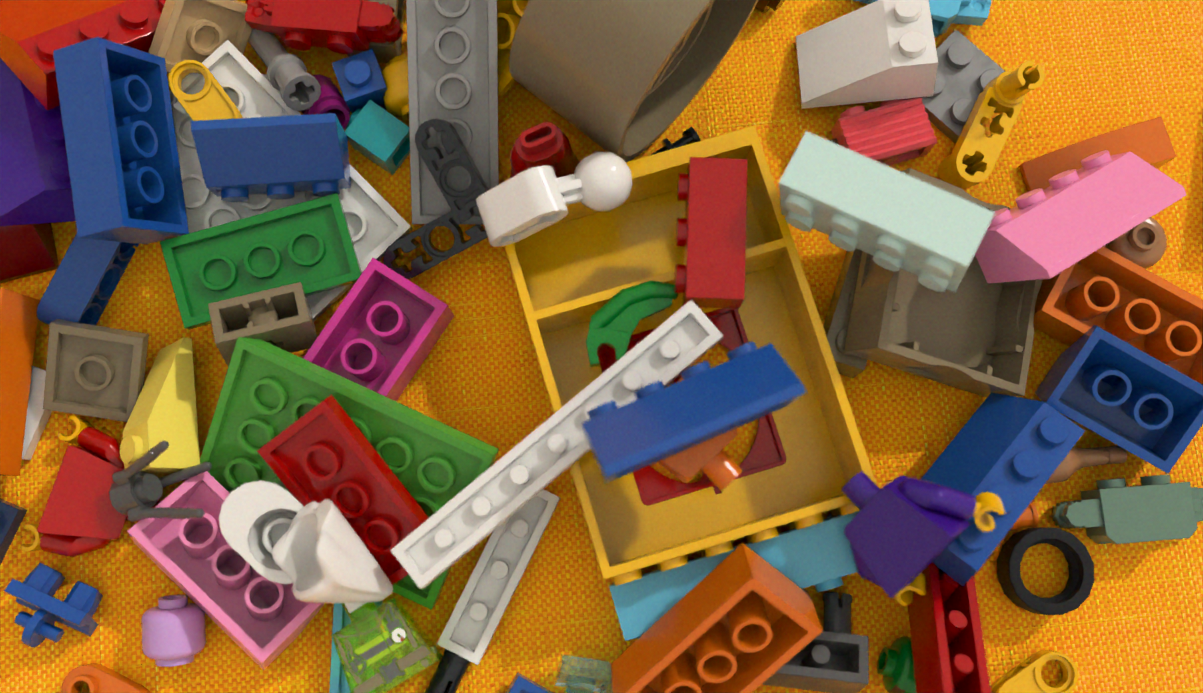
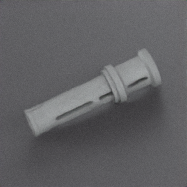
M252 29L248 42L268 68L267 78L271 85L281 91V98L287 107L297 111L309 109L319 99L321 94V86L317 79L310 73H307V68L301 58L294 54H289L273 33Z

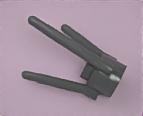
M161 441L128 468L113 474L114 483L110 487V501L119 513L128 515V519L131 522L144 518H202L204 516L203 509L150 507L154 506L160 499L164 487L209 471L212 468V464L204 462L161 478L154 474L140 472L169 448L167 441Z

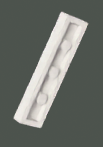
M543 489L492 532L437 645L476 665L481 662L561 499L560 497Z

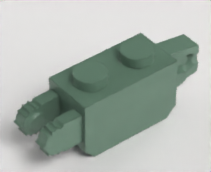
M1170 474L1140 477L1142 486L1126 487L1125 478L1097 480V490L1080 491L1082 500L1056 503V506H1052L1053 510L1050 517L1055 522V526L1059 525L1060 528H1086L1087 536L1097 544H1124L1190 538L1198 528L1197 522L1203 521V488L1191 487L1190 482L1171 483Z

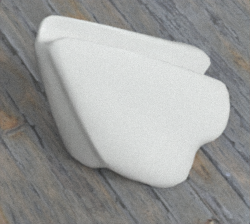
M324 499L320 504L312 501L304 506L294 516L289 530L274 545L273 559L292 580L293 594L297 600L302 602H380L393 592V585L380 565L335 504L329 499Z

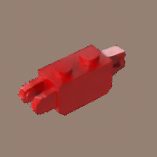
M248 0L245 13V21L252 29L277 34L286 46L300 51H308L311 47L328 48L330 51L339 54H351L353 50H369L370 42L395 43V41H399V38L404 33L401 26L402 23L396 18L393 7H390L389 4L385 5L384 2L380 4L379 2L368 0Z

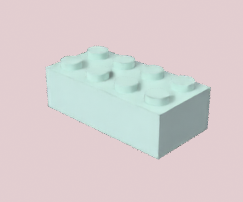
M807 131L779 181L781 214L786 216L785 220L790 225L806 232H810L812 228L829 236L828 240L832 244L843 250L853 252L857 248L873 255L872 260L887 270L898 272L901 268L917 275L919 283L937 292H945L947 289L956 293L996 213Z

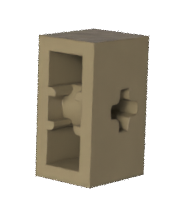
M301 282L208 304L215 344L228 367L239 336L262 339L290 353L310 348L317 339L311 308Z

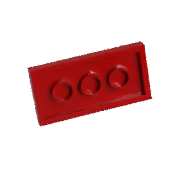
M331 394L257 450V452L289 492L303 506L312 501L320 504L324 499L331 500L360 537L393 585L407 576L408 573L391 552V549L429 519V517Z

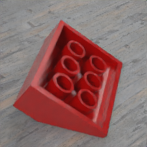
M0 0V58L48 111L60 106L53 55L54 50L100 37L148 53L166 0Z

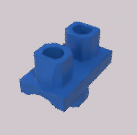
M39 563L23 583L12 579L4 590L6 593L16 597L17 603L36 611L33 615L21 611L14 621L15 624L24 628L21 639L22 643L33 648L40 645L45 638L55 643L60 641L64 630L55 626V621L91 637L98 626L92 616L96 612L103 595L96 588L77 581L64 602L54 598V594L65 577L60 572L42 563Z

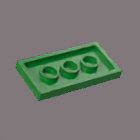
M338 193L160 241L185 329L189 330L211 324L209 303L298 282L302 283L307 297L356 283L362 274Z

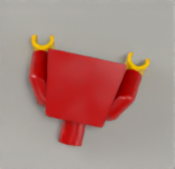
M70 415L67 419L76 423L75 432L71 436L60 432L58 434L60 440L68 442L70 445L67 447L40 523L24 526V529H30L35 534L33 544H21L20 548L24 552L43 550L49 553L74 557L105 548L111 539H119L125 520L130 521L128 515L119 513L113 507L109 495L110 487L114 483L113 474L124 470V462L120 457L121 444L115 438L94 428L91 423L84 419ZM158 500L157 503L150 508L156 507L161 501Z

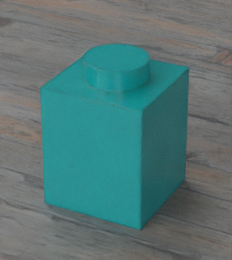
M371 100L367 102L363 109L359 108L352 113L345 130L352 148L393 176L410 154L409 126Z

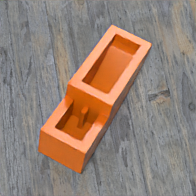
M1162 116L1074 143L1020 164L1019 169L1027 192L1038 188L1043 190L1050 186L1048 181L1050 178L1067 170H1079L1083 167L1081 161L1084 158L1105 150L1109 151L1110 156L1131 151L1156 169L1162 167L1176 157Z

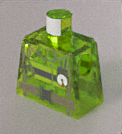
M396 597L379 607H376L374 602L341 603L352 623L332 634L351 693H386L439 661L443 656L439 648Z

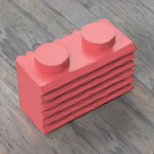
M922 97L882 101L880 107L865 111L864 106L850 108L840 114V119L837 120L831 130L833 138H837L840 146L886 166L923 157L937 143L934 130L931 128V121L928 120V113L925 112V105L922 104Z

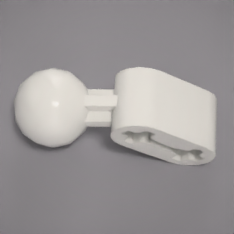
M595 152L582 159L576 166L574 174L556 178L554 169L551 166H538L523 171L488 190L476 199L490 245L500 247L513 244L552 225L568 214L566 205L581 202L594 211H610L622 205L629 197L632 188V174L624 159L612 152Z

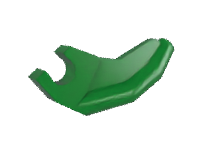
M647 281L620 290L591 316L586 341L590 367L599 366L597 352L603 346H610L614 349L616 362L626 354L630 338L638 323L649 316L669 308L672 305V299H677L678 293H674L675 285Z

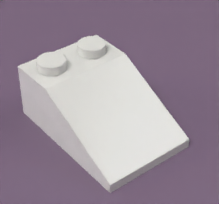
M878 0L796 36L802 109L930 97L934 94L938 58L929 0Z

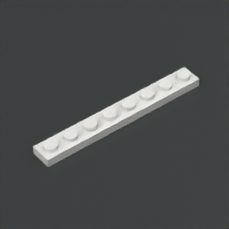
M691 299L391 549V552L420 589L427 587L591 450L582 430V423L590 420L588 411L614 400L618 407L637 400L634 394L635 391L657 381H662L664 387H666L682 371L688 369L723 339V335Z

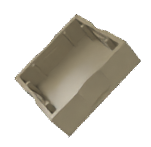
M912 168L900 171L993 212L1003 208L1011 209L1004 205L989 204L978 200L962 188ZM862 251L845 342V353L986 398L991 392L1010 396H1025L1034 339L1035 304L1043 279L988 284L978 260L974 256L956 293L947 289L945 292H937L919 283L917 275L901 268L898 272L887 270L872 260L873 255Z

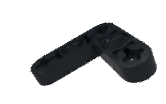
M432 119L421 124L415 134V144L452 211L398 239L386 249L384 265L406 279L419 275L488 237L486 230L480 224H476L465 231L471 237V239L465 241L461 227L452 219V217L458 215L460 224L469 220L474 215L472 207L477 206L476 199L489 189L456 129L444 119ZM431 127L436 132L445 131L448 138L443 141V146L448 155L452 154L455 150L460 155V158L446 162L440 169L435 160L444 158L437 146L429 148L426 144V140L431 137L429 132ZM454 166H461L470 173L471 184L465 191H455L448 185L447 173ZM444 226L453 232L455 239L451 249L439 250L432 244L431 233L435 227ZM420 236L424 250L433 259L427 261L426 254L423 253L411 261L413 269L409 270L405 264L398 266L395 262V259L399 256L397 248H401L404 253L414 250L421 245L415 240V237Z

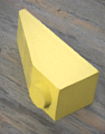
M182 338L159 350L122 432L123 440L120 445V457L124 462V469L128 468L161 441H167L169 448L140 472H147L161 478L200 464L192 338Z

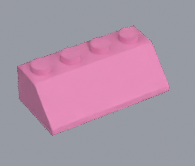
M1108 150L1101 151L1084 158L1081 161L1083 167L1079 170H1067L1048 180L1050 184L1048 188L1044 190L1038 188L1020 195L1015 199L1017 205L1010 210L1003 208L994 211L996 213L975 256L988 284L1050 279L1187 195L1182 185L1131 151L1110 156Z
M206 471L188 478L154 507L203 509L204 516L202 518H144L131 527L128 533L135 545L258 666L265 670L299 636L325 603L297 600L292 591L293 583L281 584L269 581L260 575L228 544L221 534L219 515L222 503L230 493Z

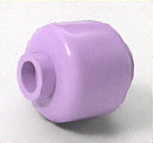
M187 595L158 598V606L146 610L142 615V651L148 658L155 660L156 666L171 667L191 663L194 661V655L201 652L205 647V612L195 603H188Z

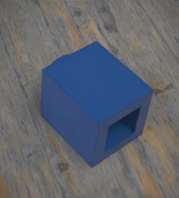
M373 49L332 62L344 100L351 113L359 108L363 109L369 100L386 110L383 95L387 90V86L382 75V68Z

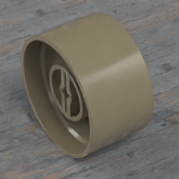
M529 0L513 39L509 59L510 73L517 83L607 152L614 153L623 158L625 162H628L651 146L694 99L730 50L759 0Z

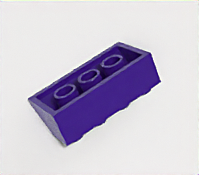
M0 58V226L76 221L61 107L57 106L47 111Z

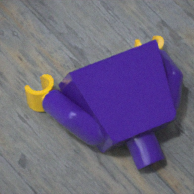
M860 471L841 489L860 510L844 528V534L849 540L858 574L882 587L890 598L896 595V600L903 606L913 602V591L917 592L920 596L926 594V579L922 571L971 525L966 519L973 516L976 526L982 531L989 532L995 528L993 517L985 514V512L994 511L1001 515L1005 514L1001 499L994 493L985 492L974 497L971 494L914 477L908 478L903 475L880 489L863 471Z

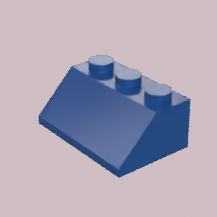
M335 113L191 121V131L206 188L217 197L221 196L222 201L244 202L248 201L249 195L267 194V198L290 199L295 197L294 192L312 191L314 196L324 197L335 193L339 195L340 189L351 188L348 137Z
M1096 325L1090 328L1057 358L1035 391V394L1042 402L1047 403L1063 415L1166 473L1170 472L1203 425L1202 384Z

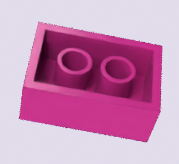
M372 258L303 359L397 401L453 319L454 314L447 304L375 258Z

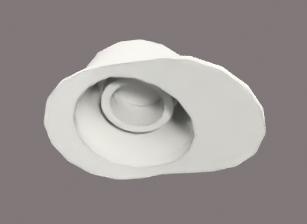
M261 480L244 483L231 491L222 503L219 515L221 534L228 544L260 575L271 582L281 584L293 583L273 559V548L276 542L289 530L294 516L304 506L290 492L276 483Z

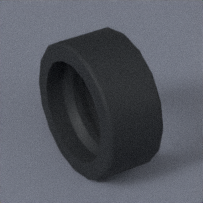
M1027 528L1013 534L1002 545L997 559V578L1004 594L1016 606L1037 614L1063 615L1077 609L1089 597L1094 583V563L1086 546L1073 534L1059 528ZM1039 543L1057 547L1063 552L1068 563L1069 578L1066 586L1060 594L1051 598H1041L1032 594L1024 586L1020 575V563L1023 554L1029 547Z

